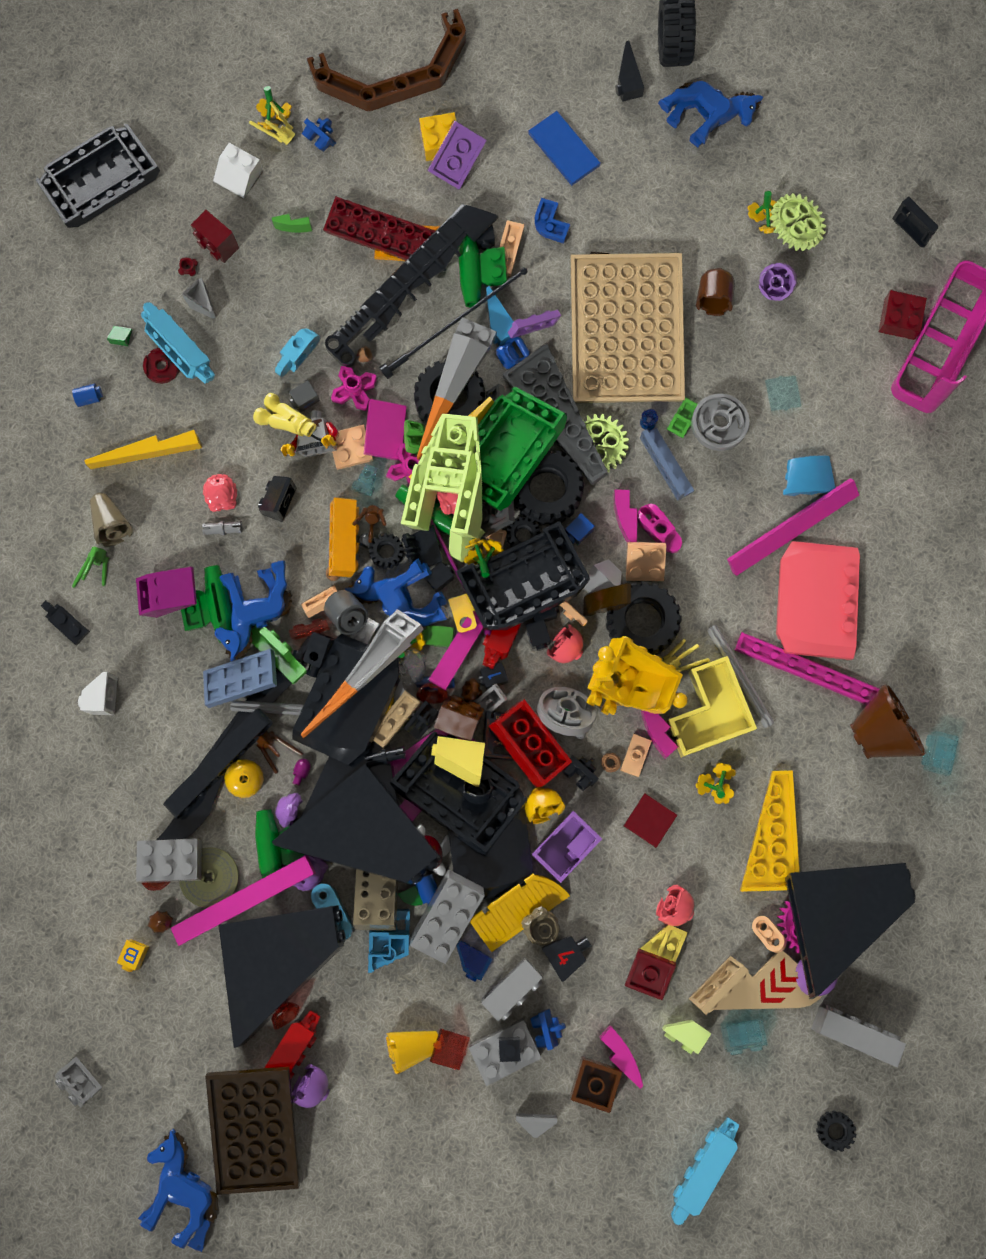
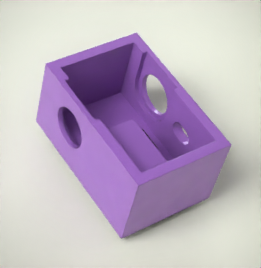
M572 811L531 855L561 883L602 838Z

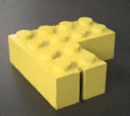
M728 656L693 668L688 672L702 707L667 721V724L671 727L669 729L672 737H677V740L674 742L678 746L677 750L681 758L757 729Z

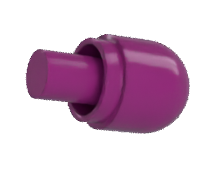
M299 759L293 769L295 777L292 784L300 786L302 778L306 779L311 764L307 759Z

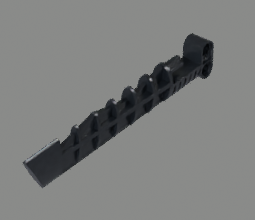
M462 204L360 306L361 310L359 312L355 311L356 315L350 316L351 320H346L345 326H340V331L336 330L326 338L325 346L327 352L341 366H353L355 354L348 345L372 321L374 323L362 334L367 341L371 342L382 330L386 331L395 313L398 316L402 315L398 309L405 297L408 296L413 301H416L417 299L411 291L424 283L430 287L432 284L429 280L442 271H446V267L454 254L458 257L461 256L458 248L464 238L468 236L475 242L498 219V215ZM331 341L339 343L336 349H331L328 345ZM349 354L352 356V359L349 362H344L342 356Z

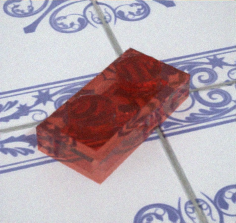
M320 618L313 620L312 624L295 625L293 629L289 630V633L293 640L311 636L312 632L321 633L328 631L330 627L327 620Z

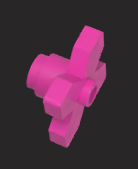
M341 366L338 377L343 386L333 390L332 402L342 405L352 398L356 409L367 411L370 399L365 391L375 387L377 376L368 372L357 376L352 368Z
M402 443L396 453L401 463L391 465L386 477L395 482L406 477L409 487L411 480L409 476L413 470L408 466L413 468L415 464L419 463L420 459L418 460L414 454L406 452L405 443Z

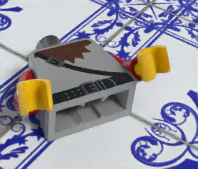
M314 410L310 412V419L316 424V429L312 435L307 437L296 434L290 444H285L281 447V451L284 457L287 454L294 456L295 451L305 457L337 451L336 440L339 432L333 423L321 418V411Z

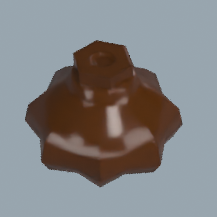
M474 678L466 680L462 687L461 696L466 702H469L482 695L480 684Z
M157 911L149 916L148 927L154 933H164L172 927L171 922L173 918L169 916L167 911Z

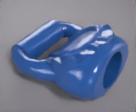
M515 337L500 345L496 349V354L504 368L511 369L528 357L530 351L521 337ZM514 341L524 357L520 358L512 345Z

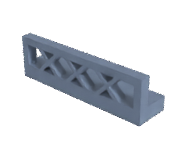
M655 428L649 432L647 429L642 431L640 439L677 501L693 493V487L658 429Z

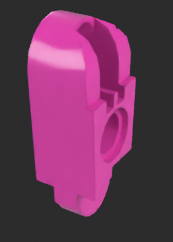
M647 504L638 510V524L656 543H666V552L676 553L681 549L682 538L658 506ZM646 514L651 515L650 520L647 519ZM656 527H663L665 533L657 532Z

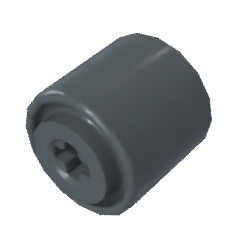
M347 590L334 592L325 602V615L340 633L345 635L355 634L363 629L367 623V610L351 592Z

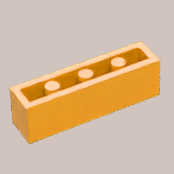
M334 497L330 503L329 576L351 578L358 570L356 554L358 553L359 544L356 542V536L359 532V525L353 526L352 524L359 516L357 500Z

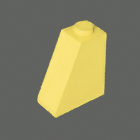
M438 736L437 744L432 746L431 755L435 756L434 764L479 787L485 743Z

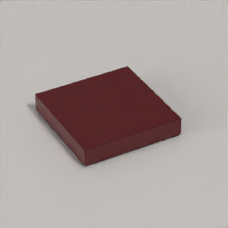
M644 793L623 826L657 848L677 817V814Z
M638 948L625 986L663 1001L674 973L676 962Z

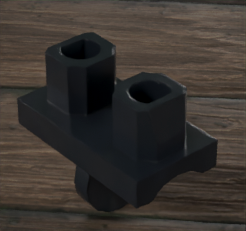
M424 701L403 728L419 740L438 717L439 711L427 701Z
M572 755L570 757L572 762L563 769L562 773L570 779L576 772L581 777L576 785L584 791L589 786L592 787L599 779L593 774L596 768L591 763L595 759L591 757L587 761L582 756L578 760Z

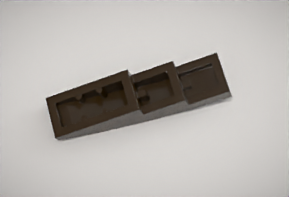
M631 584L609 587L585 596L583 616L606 613L609 610L618 611L631 604Z

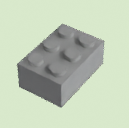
M202 840L137 841L136 882L201 880Z
M524 957L482 998L481 1003L497 1021L501 1018L505 1020L512 1014V1007L515 1004L520 1006L527 999L526 994L531 989L534 992L542 984L541 979L543 977Z
M524 1018L469 1045V1050L486 1086L541 1059V1054ZM499 1037H520L521 1061L500 1062Z

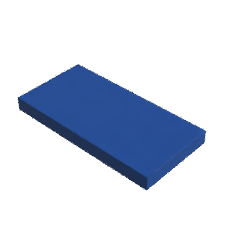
M557 111L528 130V134L571 186L600 166L598 159Z

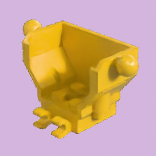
M626 636L613 638L609 647L604 646L600 648L598 652L599 660L593 666L594 673L588 685L591 694L587 699V704L592 707L594 705L600 706L603 697L606 701L601 712L605 715L609 713L614 715L617 706L633 707L654 714H665L672 704L676 708L686 706V695L681 692L676 693L683 674L678 672L675 666L664 663L662 658L648 653L645 647L634 644L633 640Z

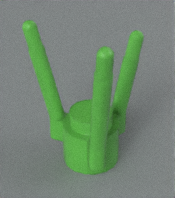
M98 547L91 548L85 563L72 584L73 588L76 587L80 579L83 581L86 579L92 564L100 566L101 563H103L102 586L106 585L107 563L109 557H106L107 551Z

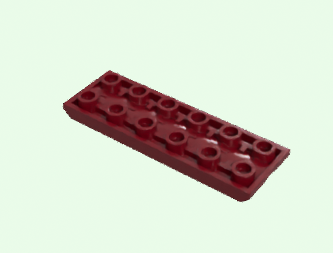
M335 196L323 231L330 235L379 252H384L405 261L435 232L433 229Z

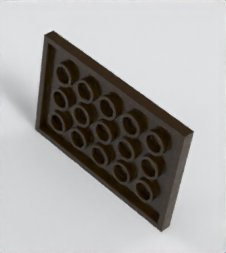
M289 1067L206 1073L216 1194L299 1189L300 1181Z

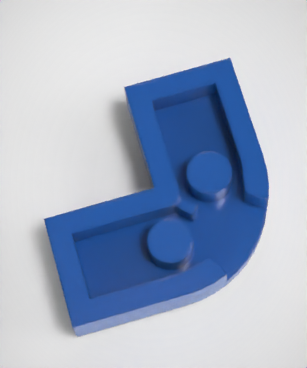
M541 198L535 214V228L537 232L545 238L564 243L570 224L554 219L558 208L557 202Z

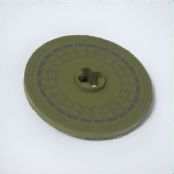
M207 847L202 848L201 880L179 881L184 896L191 903L208 908L234 894L239 882V871L236 862L227 852L218 848ZM212 872L213 881L206 882V876L204 875Z

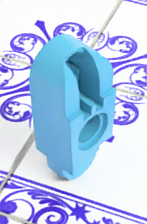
M307 328L299 330L280 351L282 358L275 368V373L283 377L289 370L295 372L317 346L320 336Z
M329 884L317 885L311 892L313 904L316 909L339 905L343 915V920L341 921L342 930L345 932V940L349 939L353 932L352 922L336 890ZM321 892H325L327 894V897L324 900H322L319 896Z

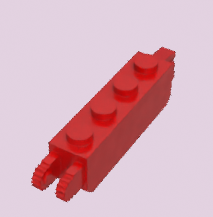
M522 623L508 630H492L490 635H486L483 641L485 656L482 665L493 669L499 659L507 658Z
M310 1010L302 1021L299 1020L292 1023L264 1068L289 1067L291 1081L295 1074L292 1070L296 1065H301L306 1057L303 1054L307 1047L311 1049L317 1039L314 1036L317 1032L315 1029L321 1016L315 1011Z

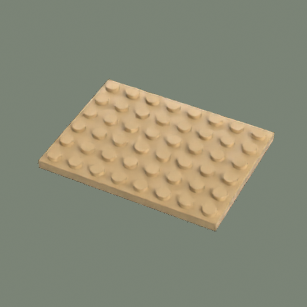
M682 253L571 255L572 385L575 403L683 402L685 400Z

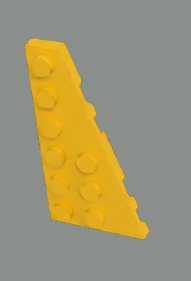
M793 770L771 772L740 892L787 890L785 877L790 873L799 872Z

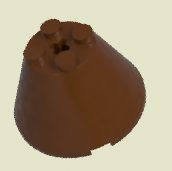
M887 683L879 689L855 721L850 724L855 733L853 736L857 744H862L864 747L862 750L867 759L871 757L923 756L926 754L916 729H913L908 722L910 718L892 688L887 686Z

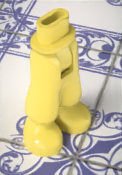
M274 393L266 395L264 399L266 409L261 407L256 409L253 416L255 423L259 425H270L272 428L286 430L299 436L305 435L310 437L316 429V424L311 419L294 410L286 403H280L279 397Z

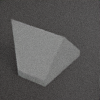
M200 278L188 287L182 295L189 308L212 319L216 318L206 286L202 278Z
M609 559L595 564L588 573L590 580L584 588L591 594L602 589L621 585L622 572Z

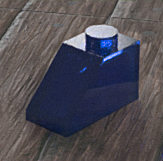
M459 940L456 947L463 971L466 972L465 976L474 982L477 979L481 981L493 958Z

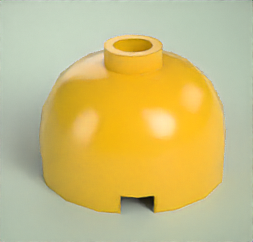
M241 759L232 763L227 768L224 780L225 786L231 794L239 798H249L257 794L262 788L264 777L263 771L257 763L248 759Z
M535 788L532 790V794L528 796L527 803L525 804L526 816L531 823L532 821L533 824L551 820L548 818L550 815L557 812L559 816L565 810V804L561 796L555 790L549 788Z

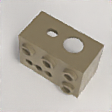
M356 869L353 925L356 930L396 931L398 881Z

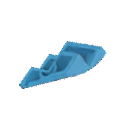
M808 456L788 460L785 476L787 488L783 490V495L827 494L835 489L829 456Z
M397 909V920L406 919L405 930H398L396 924V931H369L368 973H372L384 965L393 963L394 960L409 955L410 909Z

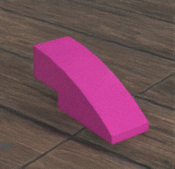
M614 490V510L619 528L626 542H637V508H630V490Z
M641 710L643 722L650 739L663 758H667L678 748L665 733L671 727L659 714Z
M609 1025L599 1037L613 1051L609 1059L641 1089L643 1083L636 1061L620 1035Z

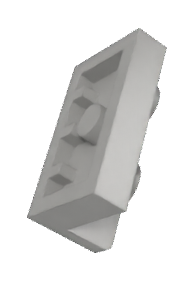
M77 1057L72 1059L55 1075L57 1079L55 1081L56 1085L62 1091L65 1089L70 1094L68 1099L74 1106L78 1104L82 1107L102 1089V1086Z

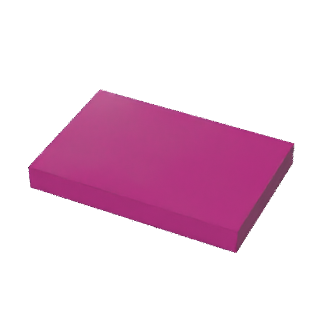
M374 399L369 400L364 455L400 461L396 453L403 443L406 406Z

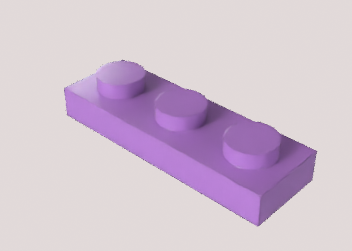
M548 310L541 315H531L523 320L517 319L512 323V327L507 333L510 338H515L552 327L559 320L561 314L558 310L551 312Z

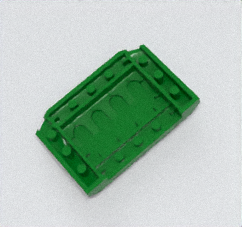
M513 387V391L506 396H499L478 424L482 500L499 511L507 508L512 503L565 428L567 415L564 412L517 387Z

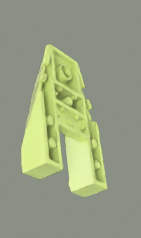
M442 414L431 434L432 438L428 446H425L421 452L423 455L419 463L413 467L401 524L412 529L429 531L437 491L458 494L450 531L460 536L478 539L482 523V473L478 418Z

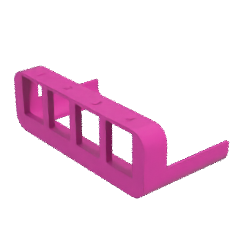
M962 261L949 275L921 328L920 334L917 336L892 383L891 392L895 398L921 412L932 413L965 380L967 376L964 375L960 380L956 381L986 323L985 268L970 261ZM953 277L982 290L972 311L943 298ZM939 305L967 319L957 340L928 326ZM923 334L952 348L941 369L913 356ZM908 363L937 377L929 393L924 398L901 387L899 384Z

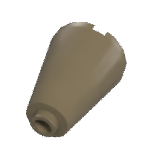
M103 493L93 495L90 499V508L96 543L98 545L102 543L105 547L115 546L124 541L121 538L127 535L130 537L133 531L131 524L109 496Z

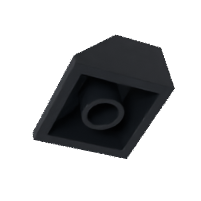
M273 476L272 480L268 481L265 488L267 492L258 504L262 515L283 522L297 489L291 478Z

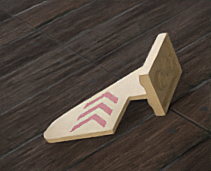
M782 951L775 953L753 977L748 973L749 970L743 964L730 956L689 1000L707 1015L708 1012L710 1013L714 1010L802 1008L811 1006L821 996L809 999V995L801 991L796 981L798 979V972H796L798 964Z

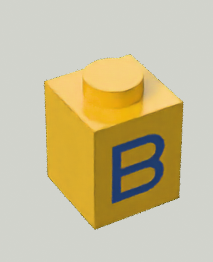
M132 939L126 940L117 963L122 965L121 968L128 972L139 970L149 946Z

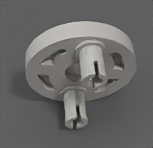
M713 394L704 398L696 406L691 419V427L695 438L703 446L711 450L725 451L734 448L744 439L749 428V415L745 406L735 397L727 394ZM716 416H723L728 424L725 427H719L714 423V418Z
M554 687L546 690L541 695L537 706V713L542 723L552 731L583 739L585 733L593 726L596 718L595 706L592 707L587 704L588 697L583 693L568 687Z

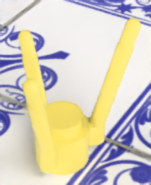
M271 101L270 105L286 127L282 125L278 128L266 119L265 122L277 132L275 134L253 121H249V124L274 137L280 143L284 142L287 145L295 135L292 131L293 127Z
M685 639L668 655L663 657V662L675 666L678 672L710 661L709 658L679 667L681 665L680 660L699 647L696 644L676 657L674 654L686 642Z

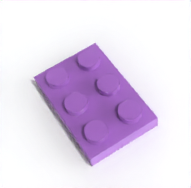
M454 120L428 171L455 188L460 189L487 140Z

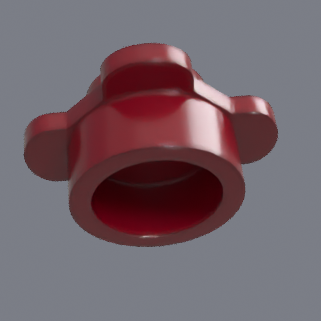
M187 257L180 259L179 274L195 276V268L198 265L197 260Z

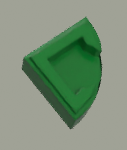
M416 886L398 893L400 899L409 905L418 906L423 904Z

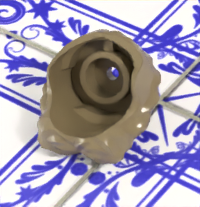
M544 907L535 908L532 914L525 916L521 922L524 934L533 944L540 946L550 945L558 937V919Z

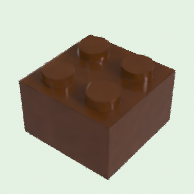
M448 695L440 708L434 728L471 741L478 729L485 709L481 708L477 703L463 701L459 696Z
M581 1056L571 1089L570 1099L610 1113L622 1071L619 1068Z

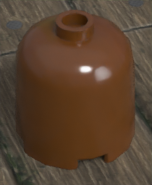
M722 268L707 270L702 275L696 300L698 310H705L706 315L722 316L725 311H732L735 280L730 272Z

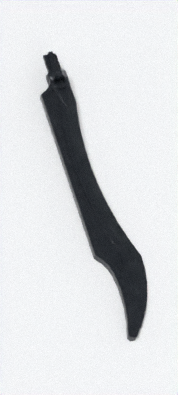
M310 636L307 637L298 651L294 650L292 653L294 658L303 667L307 664L303 661ZM276 668L277 686L251 694L246 701L274 703L292 683ZM238 711L199 766L252 712ZM225 774L185 815L179 819L174 817L169 826L156 840L186 839L194 833L210 815Z

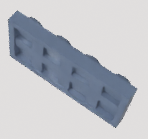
M268 649L203 671L205 706L211 708L277 686L275 652L272 649Z

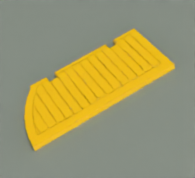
M533 873L524 880L526 885L522 888L520 884L513 887L487 906L490 911L484 914L481 910L475 914L470 923L490 951L493 952L523 930L521 922L525 916L532 914L533 910L540 906L550 911L570 897L567 891L554 880L534 875Z

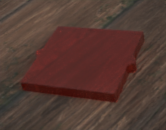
M440 1028L436 1043L433 1044L434 1049L429 1062L460 1070L470 1037Z

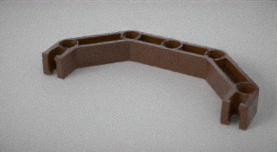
M453 10L454 19H452V22L454 24L452 25L447 20V17H449L448 13L441 14L445 35L428 66L366 85L329 69L324 53L319 54L321 62L319 65L322 68L315 69L313 64L314 58H307L309 70L316 88L325 94L365 111H373L441 88L466 43V29L459 10Z

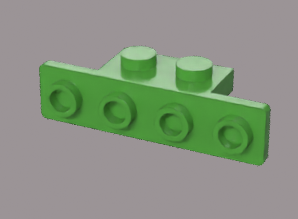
M255 626L251 630L253 633L252 644L260 652L272 649L275 652L276 668L292 684H295L307 673V670L291 654L293 649L285 641L281 643L279 641L280 636L273 629L269 631L266 627L257 628Z

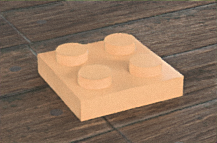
M364 424L338 431L339 436L336 440L337 451L332 452L337 470L373 461L372 456L363 454L366 434Z
M627 542L626 581H664L666 543Z

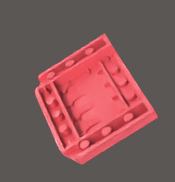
M792 541L780 559L776 635L783 645L784 653L845 660L854 659L857 643L860 564L858 548Z

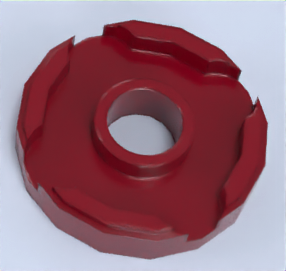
M160 348L151 350L143 361L144 373L149 380L155 383H168L175 379L180 371ZM159 362H166L164 369H157Z

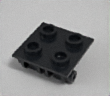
M434 525L429 526V531L420 530L411 535L409 533L402 535L401 541L405 546L404 551L407 553L406 558L409 561V568L418 558L421 564L427 563L428 567L444 561Z

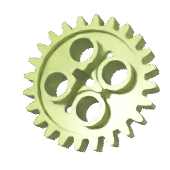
M792 193L790 196L786 194L784 197H781L770 211L773 214L770 220L774 221L771 226L776 228L773 233L779 234L777 239H784L782 244L784 245L787 242L789 243V248L794 246L796 251L799 248L802 251L810 250L819 244L823 239L822 236L826 233L823 230L826 228V225L822 224L825 218L820 217L823 212L817 211L819 206H813V200L808 202L807 196L802 199L801 194L795 196Z
M594 414V419L587 415V421H584L586 428L592 437L594 445L595 442L599 443L602 439L601 445L598 444L596 450L604 455L602 461L607 471L610 472V466L616 469V462L622 464L621 457L626 458L624 451L628 450V446L625 444L628 443L629 439L624 437L627 436V431L621 432L623 425L617 427L618 420L611 422V416L606 420L604 419V414L600 418ZM597 428L600 429L602 432L600 434H594L592 430ZM608 440H614L616 444L608 445L606 442Z

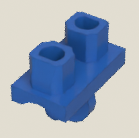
M306 118L304 123L307 126L303 130L302 135L312 141L315 135L318 134L320 137L314 145L323 152L329 145L333 147L336 144L326 134V132L330 134L333 132L331 128L332 122L329 118L324 120L319 118L317 120L319 127Z
M550 1009L543 1010L530 1019L533 1028L542 1027L543 1034L536 1036L535 1039L538 1048L547 1047V1050H551L559 1045L557 1038L562 1037L561 1030L565 1029L566 1025L565 1023L559 1024L558 1017L552 1018Z

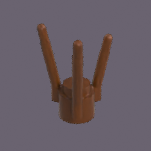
M375 505L363 508L360 515L352 523L355 526L365 515V520L370 524L369 543L372 542L375 523L381 519L383 526L387 525L383 515L384 510Z
M266 731L256 741L258 743L256 746L261 750L274 773L277 774L278 770L265 750L269 748L277 757H280V754L272 746L275 742L273 739L300 756L303 755V752L278 737L273 731Z

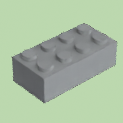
M448 869L410 936V946L446 964L484 898V888Z
M826 1005L825 1008L819 1006L811 1027L812 1030L898 1068L906 1046L905 1043L900 1041V1036L886 1030L880 1033L881 1028L865 1021L862 1025L861 1019L847 1013L843 1017L842 1011Z

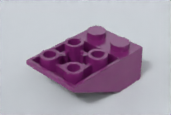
M193 567L149 573L136 578L140 616L158 618L197 604Z

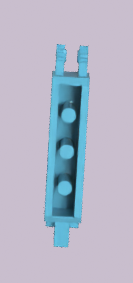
M150 302L144 303V311H142L141 317L146 322L144 331L187 378L193 379L198 377L205 384L212 381L215 374L208 366L210 360L207 355L197 347L195 342L186 335L184 330L175 323L164 309L158 310L154 304Z
M727 1117L719 1128L715 1127L714 1131L710 1130L705 1138L707 1143L703 1149L700 1148L694 1157L696 1162L693 1167L689 1166L687 1168L682 1186L678 1185L674 1190L673 1196L675 1198L673 1200L675 1206L671 1217L675 1224H683L689 1214L696 1216L701 1213L737 1151L738 1147L734 1138L739 1124L731 1118Z

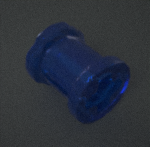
M648 409L642 413L640 426L644 430L647 429L649 431L655 428L658 421L657 412L653 409Z

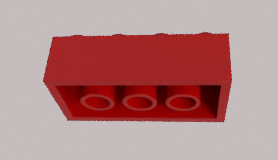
M525 699L517 702L489 725L490 729L535 788L546 785L572 762Z

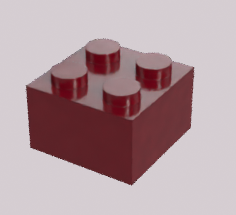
M206 209L191 224L194 231L192 234L198 240L197 244L205 250L207 248L211 251L210 255L216 261L220 259L225 263L239 249L233 232Z
M890 290L884 299L878 332L915 340L921 332L927 298Z

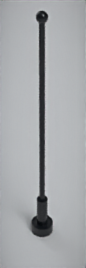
M521 268L518 274L509 279L507 282L498 287L496 290L487 295L485 298L476 303L463 314L458 316L456 319H454L441 330L436 332L430 338L425 340L419 346L414 348L408 354L404 353L402 356H400L398 359L393 361L388 366L385 363L381 365L379 368L382 371V373L385 375L387 379L391 378L393 376L392 371H394L403 363L408 361L411 355L420 350L426 344L431 342L437 336H439L448 328H450L459 320H461L462 317L464 318L466 315L475 310L477 307L486 302L488 299L497 294L499 291L508 286L521 275H526L528 272L527 268Z

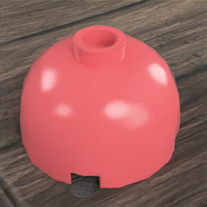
M570 624L568 629L563 627L552 640L555 641L553 648L547 649V655L559 663L565 664L572 662L574 659L578 660L583 654V637Z
M673 885L667 889L669 894L665 901L661 898L657 905L656 915L659 916L658 920L664 924L681 926L691 920L694 915V899L687 890L679 885Z

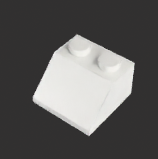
M229 143L219 157L213 181L245 198L263 171L260 159Z
M102 672L82 690V694L78 699L80 710L92 715H114L118 677L108 672Z

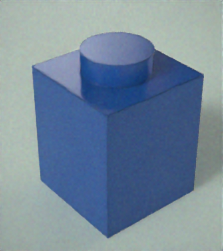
M581 513L565 531L571 543L579 545L594 530L595 526Z

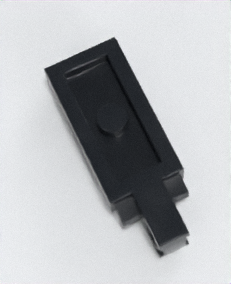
M46 600L41 604V607L48 612L45 616L48 621L76 646L90 632L59 604L53 606Z

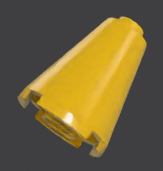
M437 1031L386 1033L389 1057L395 1062V1064H392L395 1074H400L440 1052L441 1047L444 1046L442 1035L437 1034Z

